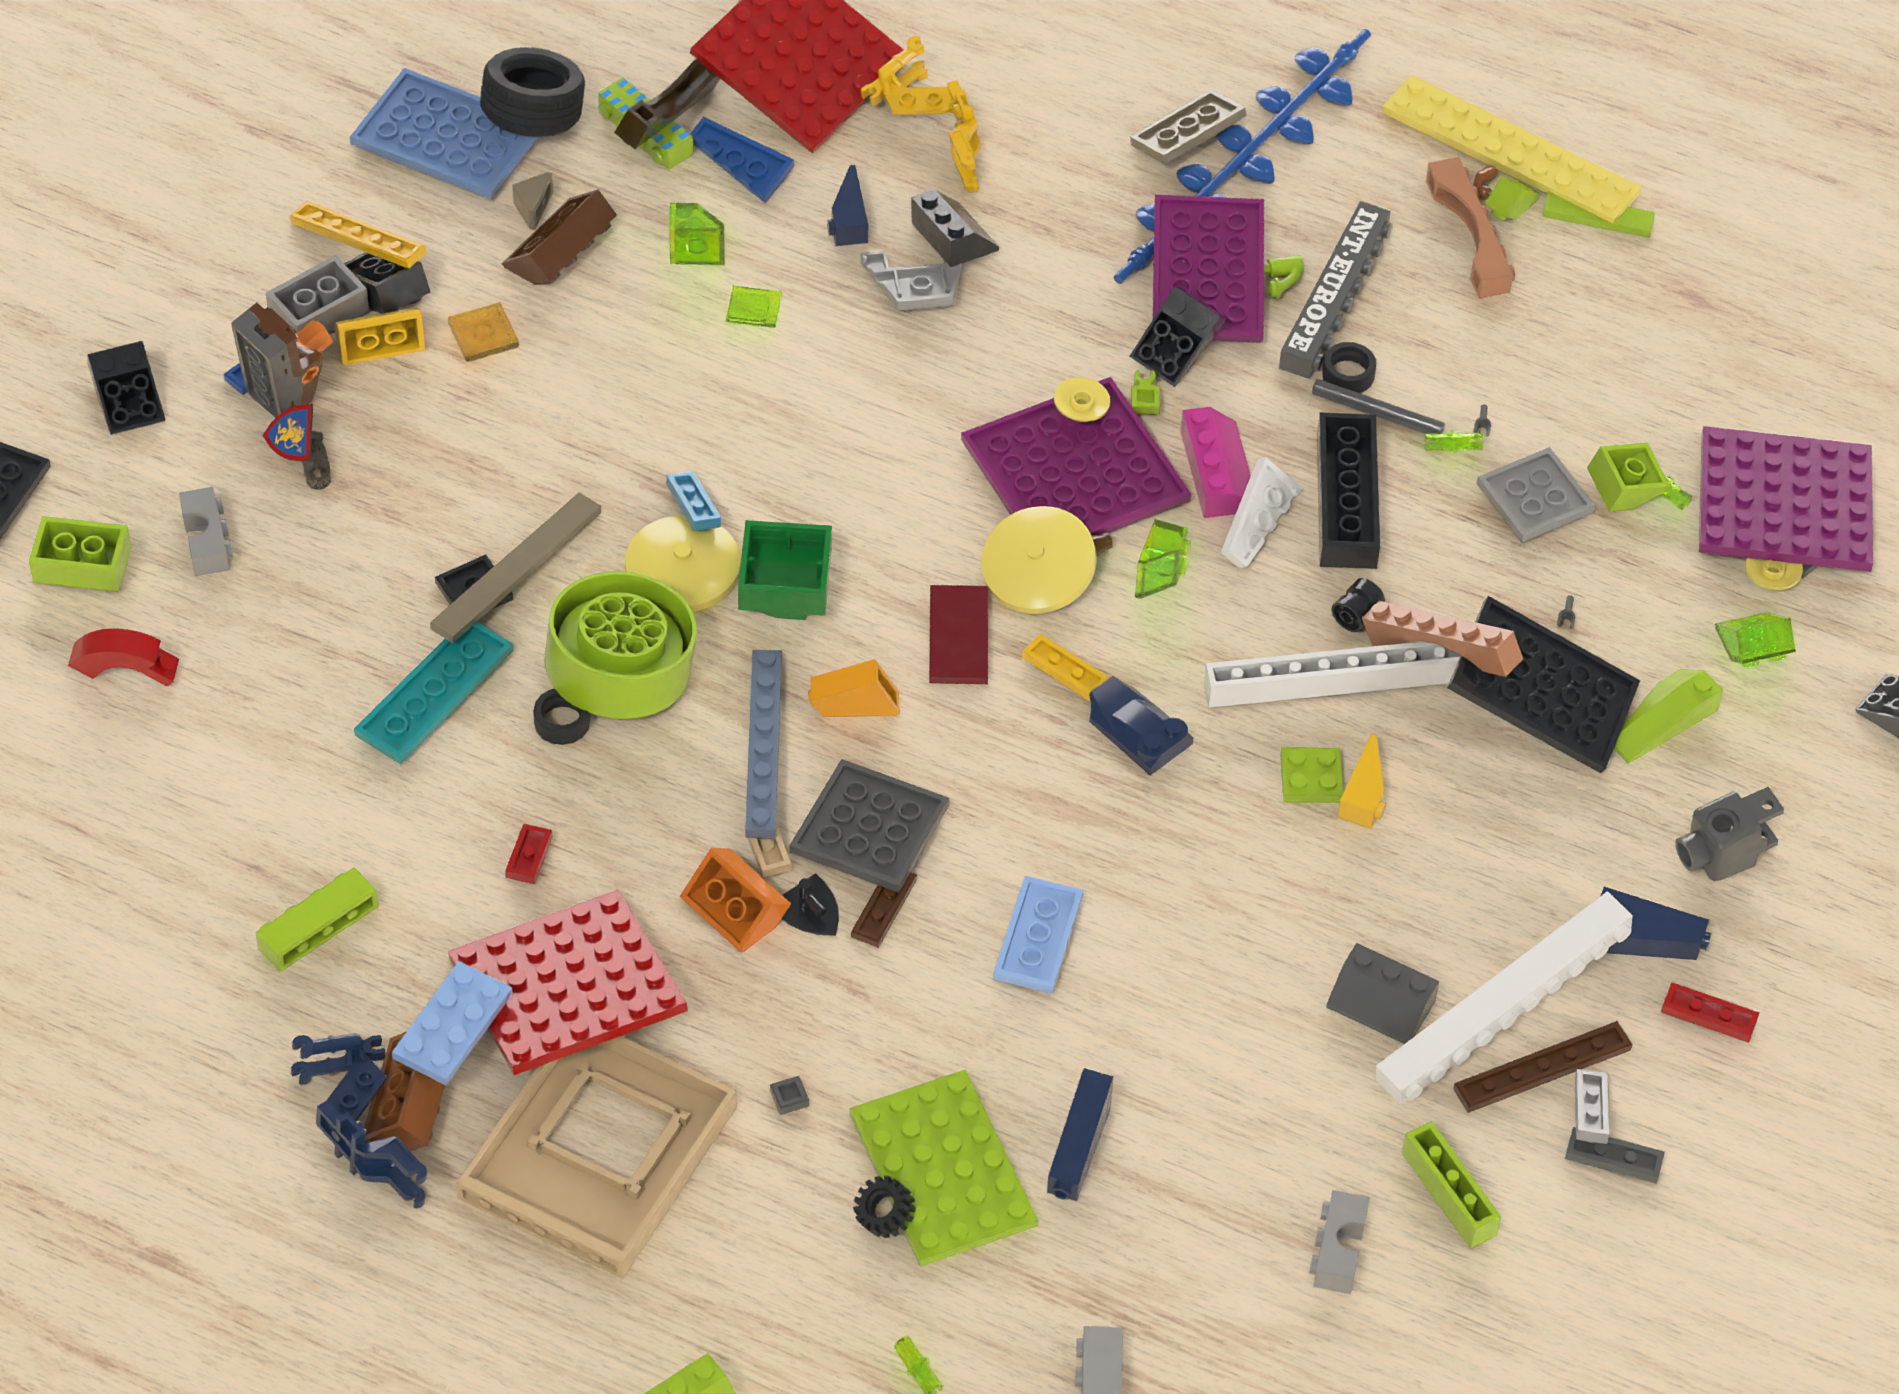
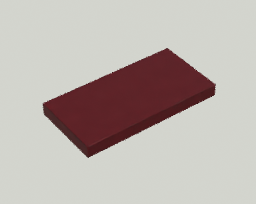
M930 585L929 683L988 684V586Z

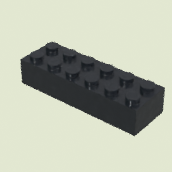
M1320 412L1317 429L1320 567L1377 569L1380 552L1376 415Z

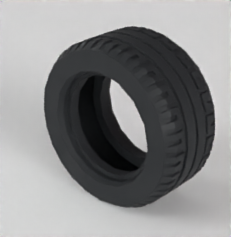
M531 47L504 50L494 55L485 64L480 106L493 124L508 132L529 137H548L562 134L570 130L580 119L585 92V77L572 60L559 53Z

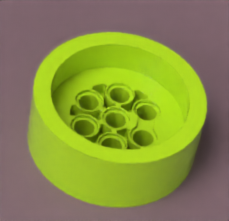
M612 571L596 573L578 579L568 585L557 596L551 607L544 658L548 679L554 689L565 700L579 709L586 710L594 715L614 719H633L656 714L676 702L689 683L697 635L694 614L688 603L674 589L645 575Z

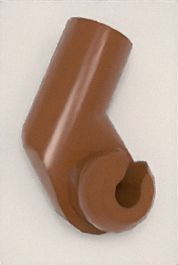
M1492 165L1485 167L1475 174L1473 186H1476L1479 198L1482 200H1486L1490 196L1488 193L1491 192V188L1486 186L1487 182L1497 176V169Z

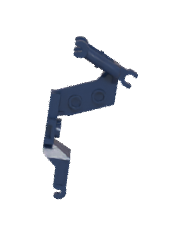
M357 1033L335 1037L330 1035L328 1038L312 1040L306 1035L295 1037L292 1041V1050L301 1048V1059H306L311 1055L346 1050L345 1055L332 1059L328 1057L326 1060L308 1063L298 1061L291 1066V1076L299 1075L300 1085L309 1083L314 1076L326 1074L332 1076L334 1073L347 1071L329 1098L317 1106L316 1125L335 1145L334 1155L337 1158L344 1155L348 1159L352 1175L358 1173L361 1179L368 1182L388 1183L405 1201L416 1198L414 1200V1208L422 1207L425 1203V1192L417 1185L423 1184L427 1179L426 1166L420 1163L396 1136L366 1143L367 1133L365 1127L358 1121L359 1117L386 1082V1075L373 1062L385 1059V1048L373 1049V1047L382 1045L381 1035L370 1036L366 1040H362L361 1036ZM415 1174H417L416 1183L410 1178Z

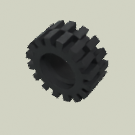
M877 1176L874 1177L875 1183L870 1179L865 1182L868 1186L866 1190L862 1187L859 1188L858 1192L862 1196L861 1198L856 1196L854 1198V1202L859 1205L853 1207L854 1213L857 1214L855 1218L865 1229L877 1237L881 1235L883 1238H890V1233L895 1237L899 1235L898 1228H901L903 1231L908 1228L904 1224L906 1220L912 1222L914 1217L909 1212H915L916 1207L912 1204L915 1202V1199L910 1194L909 1189L895 1178L892 1179L890 1176H884L883 1179ZM887 1196L892 1197L894 1205L891 1211L884 1217H877L875 1214L877 1204Z

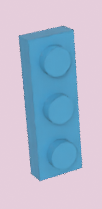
M694 471L667 475L666 485L693 531H706L711 528L721 527V516Z

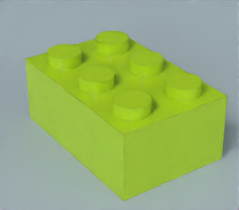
M42 516L29 558L33 583L119 592L132 548L128 525Z

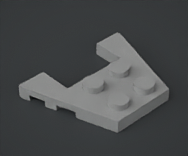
M885 251L860 253L862 266L897 310L953 305L964 263L950 267L943 259L944 263L889 268Z

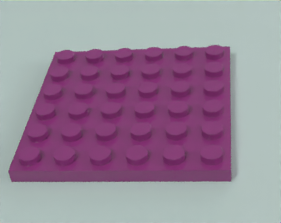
M1111 377L1097 381L1104 386L1110 396L1108 411L1097 420L1088 422L1072 420L1064 416L1057 409L1054 398L961 433V441L1010 515L1031 507L1046 506L1059 508L1081 520L1091 535H1097L1104 532H1112L1191 501V493Z
M1703 426L1701 435L1699 552L1871 572L1873 566L1872 445Z

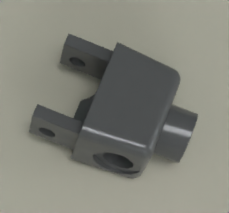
M1769 786L1743 798L1736 791L1717 798L1694 810L1690 833L1677 838L1675 841L1679 859L1689 871L1702 867L1712 881H1720L1752 868L1756 865L1757 858L1763 851L1778 845V839L1766 821L1782 815L1784 808ZM1770 805L1772 808L1764 809L1762 806Z

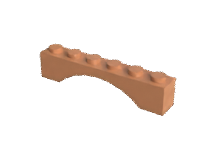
M1459 157L1429 162L1426 183L1434 200L1457 214L1473 235L1477 253L1473 259L1470 280L1478 298L1510 293L1512 281L1515 280L1514 268L1506 260L1504 246L1498 243L1496 229L1488 221L1486 207L1481 206L1478 190L1470 182L1468 168L1463 166Z
M1378 601L1362 617L1373 646L1403 644L1412 641L1431 642L1460 654L1483 672L1504 677L1523 660L1514 631L1383 601Z

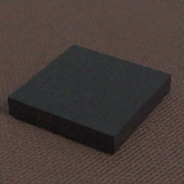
M485 554L435 576V584L451 605L491 570L494 565ZM510 592L492 609L514 600L513 593Z

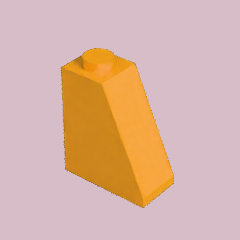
M876 659L811 677V690L808 691V699L811 706L816 707L823 717L896 716L900 714L899 690Z

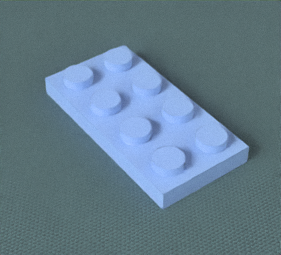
M1025 876L994 970L993 980L1053 994L1084 890Z
M458 961L392 1051V1059L446 1086L512 995V987Z

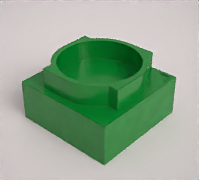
M745 520L738 583V610L761 611L771 617L806 620V614L826 615L832 552V525Z

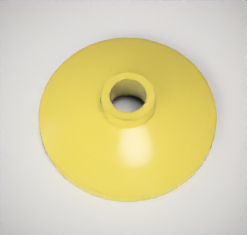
M1075 377L1067 379L1057 386L1054 393V403L1064 416L1072 420L1088 422L1097 420L1106 414L1110 406V396L1100 383L1089 378Z
M1746 558L1745 571L1750 580L1760 587L1770 590H1784L1799 582L1803 573V565Z

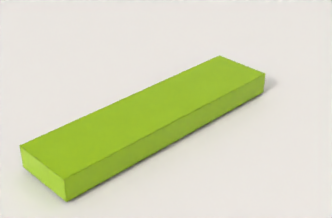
M1549 191L1543 211V217L1649 238L1655 214L1652 211L1627 207L1614 223H1611Z

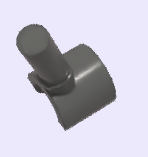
M1485 404L1481 405L1480 418L1475 421L1474 435H1477L1478 428H1485L1487 430L1486 436L1490 435L1491 422L1487 419L1488 406Z
M1571 595L1567 596L1565 609L1559 612L1557 619L1558 627H1560L1561 620L1563 619L1571 622L1570 629L1574 627L1576 616L1572 611L1574 597Z

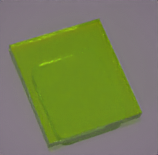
M733 286L726 322L775 328L782 291Z

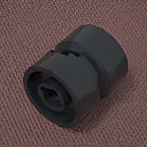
M1358 578L1346 590V595H1342L1332 605L1331 612L1341 627L1351 632H1359L1365 626L1362 617L1378 601L1385 602V597L1381 589L1369 579Z

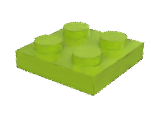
M1281 747L1283 802L1340 803L1343 795L1340 748Z

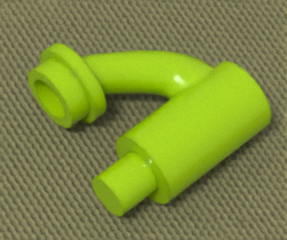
M1301 255L1268 259L1267 263L1264 264V275L1269 274L1270 278H1274V280L1268 282L1270 297L1281 298L1282 292L1298 282L1304 273ZM1284 276H1287V277H1286L1284 280H1282L1281 282H1280L1279 278H1275V277H1284Z

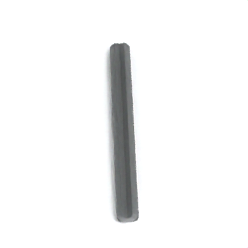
M1317 379L1312 388V393L1316 396L1367 414H1374L1376 417L1436 438H1440L1445 430V423L1321 379Z

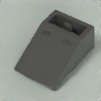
M1886 673L1855 710L1856 713L1899 738V676Z

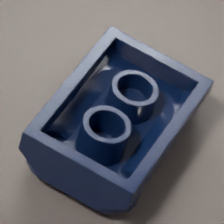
M1115 676L1110 677L1090 692L1091 712L1089 722L1148 775L1151 776L1193 745L1194 737L1188 733V727L1183 720L1174 717L1170 718L1134 687L1124 683Z

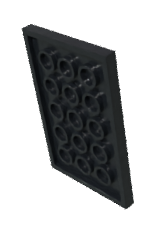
M1488 596L1484 600L1475 622L1514 631L1523 660L1504 677L1483 672L1471 661L1460 656L1447 688L1593 770L1602 773L1607 767L1641 680Z

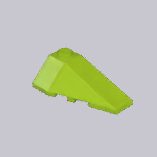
M1679 669L1659 681L1622 726L1614 750L1628 764L1717 712L1723 689L1704 670Z

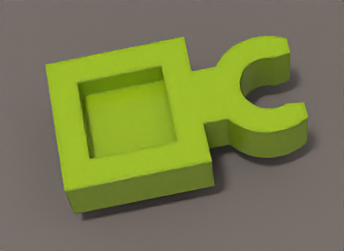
M1140 370L1135 371V385H1131V407L1136 414H1159L1160 389L1159 385H1155L1156 373L1154 370L1150 371V377L1147 379L1140 377Z

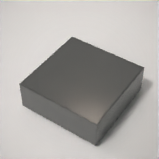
M799 1076L770 1084V1092L780 1115L809 1107V1098Z

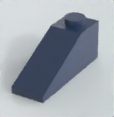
M856 165L849 166L833 203L831 219L827 220L828 235L834 236L835 246L868 243V221Z

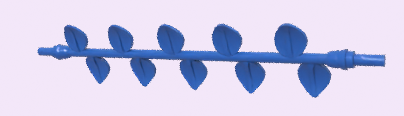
M1363 29L1351 42L1348 41L1341 44L1330 63L1328 55L1321 49L1309 48L1298 52L1295 55L1297 65L1305 72L1316 76L1292 100L1288 91L1279 86H1271L1256 93L1258 103L1267 111L1277 115L1252 140L1249 130L1241 125H1232L1217 133L1216 137L1220 144L1238 154L1213 178L1209 169L1203 165L1191 164L1184 166L1176 173L1179 182L1187 189L1198 192L1195 196L1229 198L1226 195L1213 193L1239 168L1240 173L1249 179L1272 184L1274 182V169L1271 160L1261 154H1252L1277 129L1283 137L1289 140L1312 144L1314 135L1311 122L1304 116L1291 115L1316 90L1319 96L1330 102L1342 105L1352 104V91L1349 82L1341 77L1330 76L1340 67L1345 66L1356 58L1358 49L1371 37L1370 31ZM1154 204L1139 208L1136 211V218L1142 226L1154 232ZM1154 237L1147 244L1141 245L1130 253L1128 262L1114 275V280L1118 284H1122L1135 270L1146 267L1153 257Z

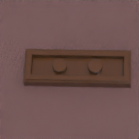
M910 873L899 893L877 885L851 931V938L879 948L917 881V875Z

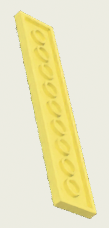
M1413 75L1383 105V114L1487 165H1492L1497 170L1546 194L1549 191L1611 223H1614L1640 195L1641 186Z

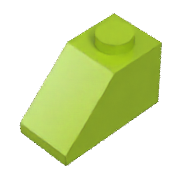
M1501 176L1485 204L1492 208L1491 214L1503 221L1506 218L1516 220L1542 194L1521 181Z

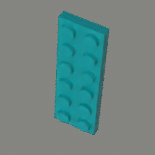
M478 622L454 643L444 639L354 728L355 736L401 764L514 651L513 644Z

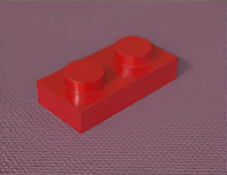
M523 823L505 870L506 878L535 885L553 837L551 829Z

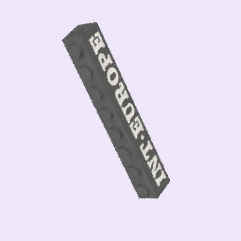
M1363 201L1359 202L1281 349L1279 369L1307 379L1311 378L1315 369L1320 370L1324 360V351L1331 348L1334 341V332L1340 331L1344 321V313L1350 312L1354 302V294H1359L1362 289L1363 276L1370 274L1373 266V257L1380 255L1383 246L1382 240L1383 238L1388 239L1393 226V223L1389 222L1391 211Z

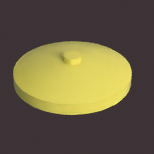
M1046 506L1031 507L1013 513L992 530L982 550L981 569L988 589L1000 603L1018 612L1043 614L1069 605L1086 590L1096 569L1097 555L1089 530L1076 516L1059 508Z
M684 515L666 517L644 527L631 540L625 556L626 572L645 575L668 585L683 597L692 612L708 609L725 599L735 588L740 574V551L733 537L723 527L711 528L706 531H693Z

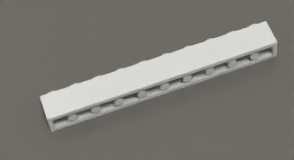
M1423 641L1206 663L1204 689L1208 707L1212 708L1448 684L1461 655L1444 646Z
M1607 891L1376 1065V1082L1399 1105H1402L1408 1099L1410 1101L1416 1099L1422 1093L1423 1088L1429 1083H1436L1441 1080L1449 1068L1455 1064H1462L1469 1057L1470 1052L1478 1046L1484 1047L1487 1045L1495 1033L1501 1029L1506 1030L1511 1027L1517 1017L1524 1011H1532L1538 1005L1540 999L1547 994L1552 995L1557 992L1565 980L1571 976H1578L1584 970L1586 964L1593 959L1598 960L1602 958L1614 943L1624 941L1631 933L1633 915Z

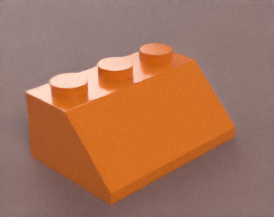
M710 848L680 895L690 907L740 952L746 951L775 929L791 905L785 897L730 848Z

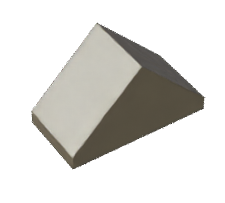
M549 172L512 185L513 203L528 227L532 230L536 229L553 194L552 173Z

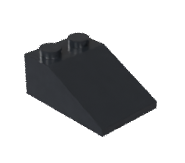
M365 252L344 263L367 288L369 308L377 313L384 314L399 311V308L407 304L419 302L422 296L431 292L422 263L419 261L408 269Z

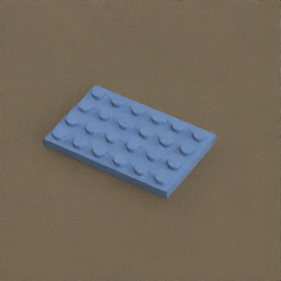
M404 68L352 133L350 144L492 200L539 137L523 136L503 130L487 118L481 109L479 96Z

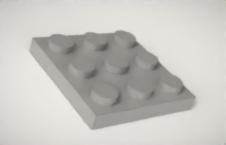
M1550 447L1478 476L1477 479L1479 488L1521 543L1593 514L1595 510L1594 503Z

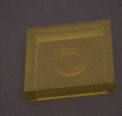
M501 302L448 317V324L466 363L519 348L518 338Z

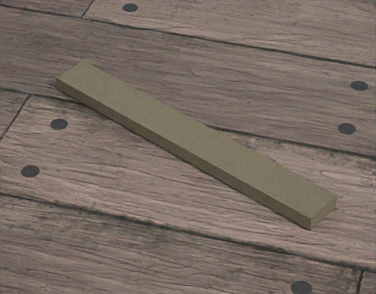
M581 493L576 494L430 622V629L451 643H454L601 513V505Z

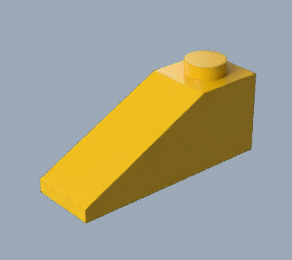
M1373 734L1370 735L1340 799L1338 818L1369 829L1372 828L1376 819L1381 820L1386 808V803L1382 802L1384 785L1377 736Z

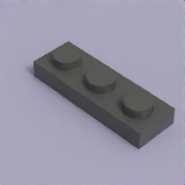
M1573 1127L1565 1159L1657 1184L1665 1151L1609 1137L1607 1144L1576 1140V1128Z

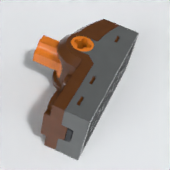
M256 302L231 323L245 388L257 403L276 418L281 412L290 407L312 402L319 374L322 370V355L320 353L330 346L333 340L319 321L312 320L300 331L296 332L272 308L269 309L267 307L264 309Z

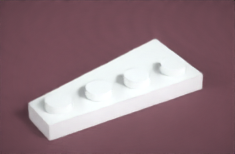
M1266 457L1259 458L1256 462L1220 552L1238 568H1244L1250 564L1265 543V536L1268 532H1272L1277 526L1276 521L1280 515L1287 512L1293 497L1298 496L1303 489Z

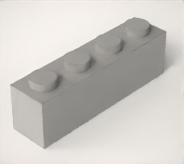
M1084 1326L1083 1338H1077L1076 1358H1082V1367H1076L1075 1386L1081 1387V1394H1122L1123 1328Z

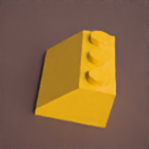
M419 308L403 309L334 322L336 340L343 365L425 351L422 313Z

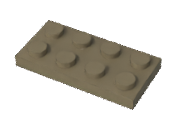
M1210 89L1130 136L1131 146L1167 164L1246 117V108Z

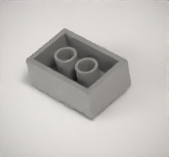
M336 255L266 292L267 307L269 309L272 308L296 332L314 320L316 322L319 321L329 333L335 329L334 322L355 319L369 311L367 288Z

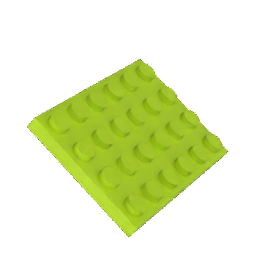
M966 1069L850 1108V1117L877 1175L883 1179L884 1176H890L892 1179L895 1178L909 1189L910 1194L915 1199V1202L912 1204L916 1207L915 1212H909L914 1218L912 1222L905 1221L904 1224L908 1228L904 1233L920 1267L1038 1226V1218ZM888 1196V1199L893 1207L894 1199Z

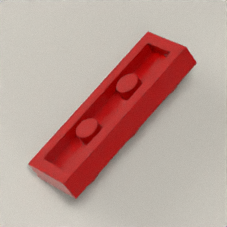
M1671 982L1661 1009V1013L1748 1043L1760 1013Z

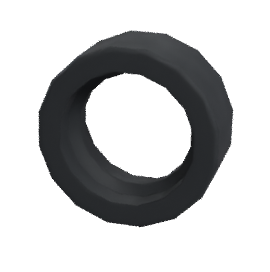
M1356 342L1335 344L1327 350L1324 356L1322 378L1326 382L1363 393L1371 387L1374 381L1376 358L1371 350ZM1342 361H1352L1360 364L1365 369V372L1356 376H1347L1336 371L1333 366Z
M555 689L546 691L536 700L533 710L536 732L543 740L552 744H570L583 738L589 730L590 713L569 703ZM558 707L571 708L579 713L577 720L566 725L552 724L544 716L548 711Z

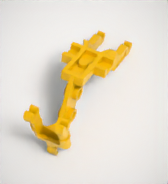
M920 36L910 37L907 41V48L898 55H894L892 60L878 70L879 78L861 89L862 98L865 99L868 95L874 94L870 97L873 106L881 102L883 98L887 101L893 115L954 114L958 122H955V129L949 132L952 159L962 179L964 189L969 193L977 192L979 190V183H977V174L974 170L976 168L974 158L981 149V143L976 131L978 121L975 119L973 106H969L967 93L961 89L958 80L948 82V87H908L913 81L924 80L928 77L927 69L922 60L913 62L911 67L899 77L895 76V72L904 68L909 61L925 52Z

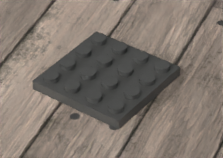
M841 759L790 843V853L899 893L950 806V798Z

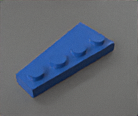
M704 116L690 133L693 136L694 146L765 204L795 166L794 159Z

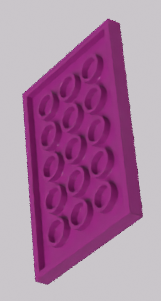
M1155 195L1152 320L1174 286L1183 288L1227 318L1212 341L1263 343L1264 199Z

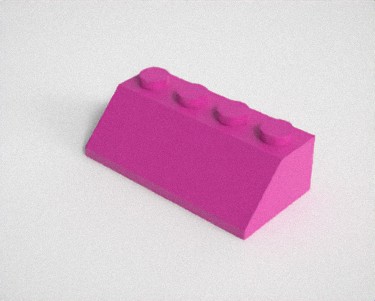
M1212 407L1183 410L1180 432L1203 517L1234 515L1238 510L1251 477L1236 421Z

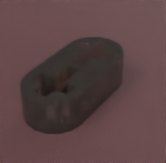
M312 440L311 452H315L317 459L312 460L311 458V461H301L307 485L311 489L321 490L330 485L331 471L324 444L318 440ZM319 470L321 477H316L314 471Z

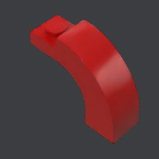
M109 628L87 633L74 642L68 666L92 679L109 668H129L141 672L165 686H169L174 682L179 658L159 648L161 640L134 630Z

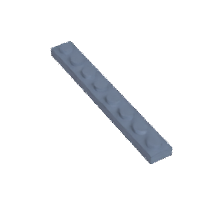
M752 650L745 838H776L782 650Z

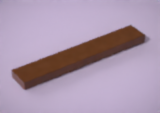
M1618 1021L1456 1082L1454 1083L1453 1090L1467 1113L1574 1073L1577 1069H1584L1631 1051L1632 1043Z

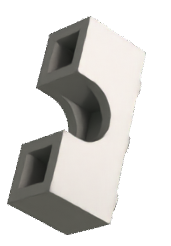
M213 487L179 492L186 532L204 531L198 535L188 536L195 576L230 570L228 559L233 558L231 542L224 541V536H229L226 519L220 520L219 515L224 514L221 497L215 498Z
M1332 1190L1330 1202H1323L1320 1219L1326 1221L1325 1229L1318 1227L1315 1246L1321 1247L1319 1256H1312L1309 1271L1310 1274H1315L1313 1287L1351 1294L1359 1251L1347 1249L1339 1241L1345 1238L1362 1240L1370 1197Z

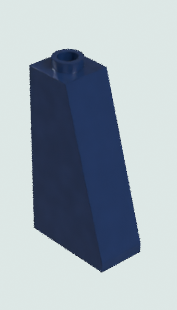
M1603 887L1601 896L1608 891L1633 915L1630 935L1624 941L1614 943L1606 953L1697 960L1700 949L1707 950L1712 934L1706 932L1709 919Z
M1083 1068L1048 1175L1047 1193L1063 1200H1078L1111 1110L1114 1076Z

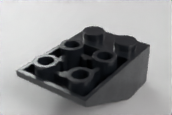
M1174 286L1129 357L1150 371L1154 370L1157 376L1176 387L1212 342L1227 318L1183 288Z
M143 340L87 354L88 368L110 435L166 421Z

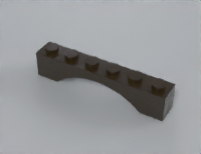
M695 59L657 97L647 102L640 100L629 108L614 133L624 143L637 149L712 92L720 78Z

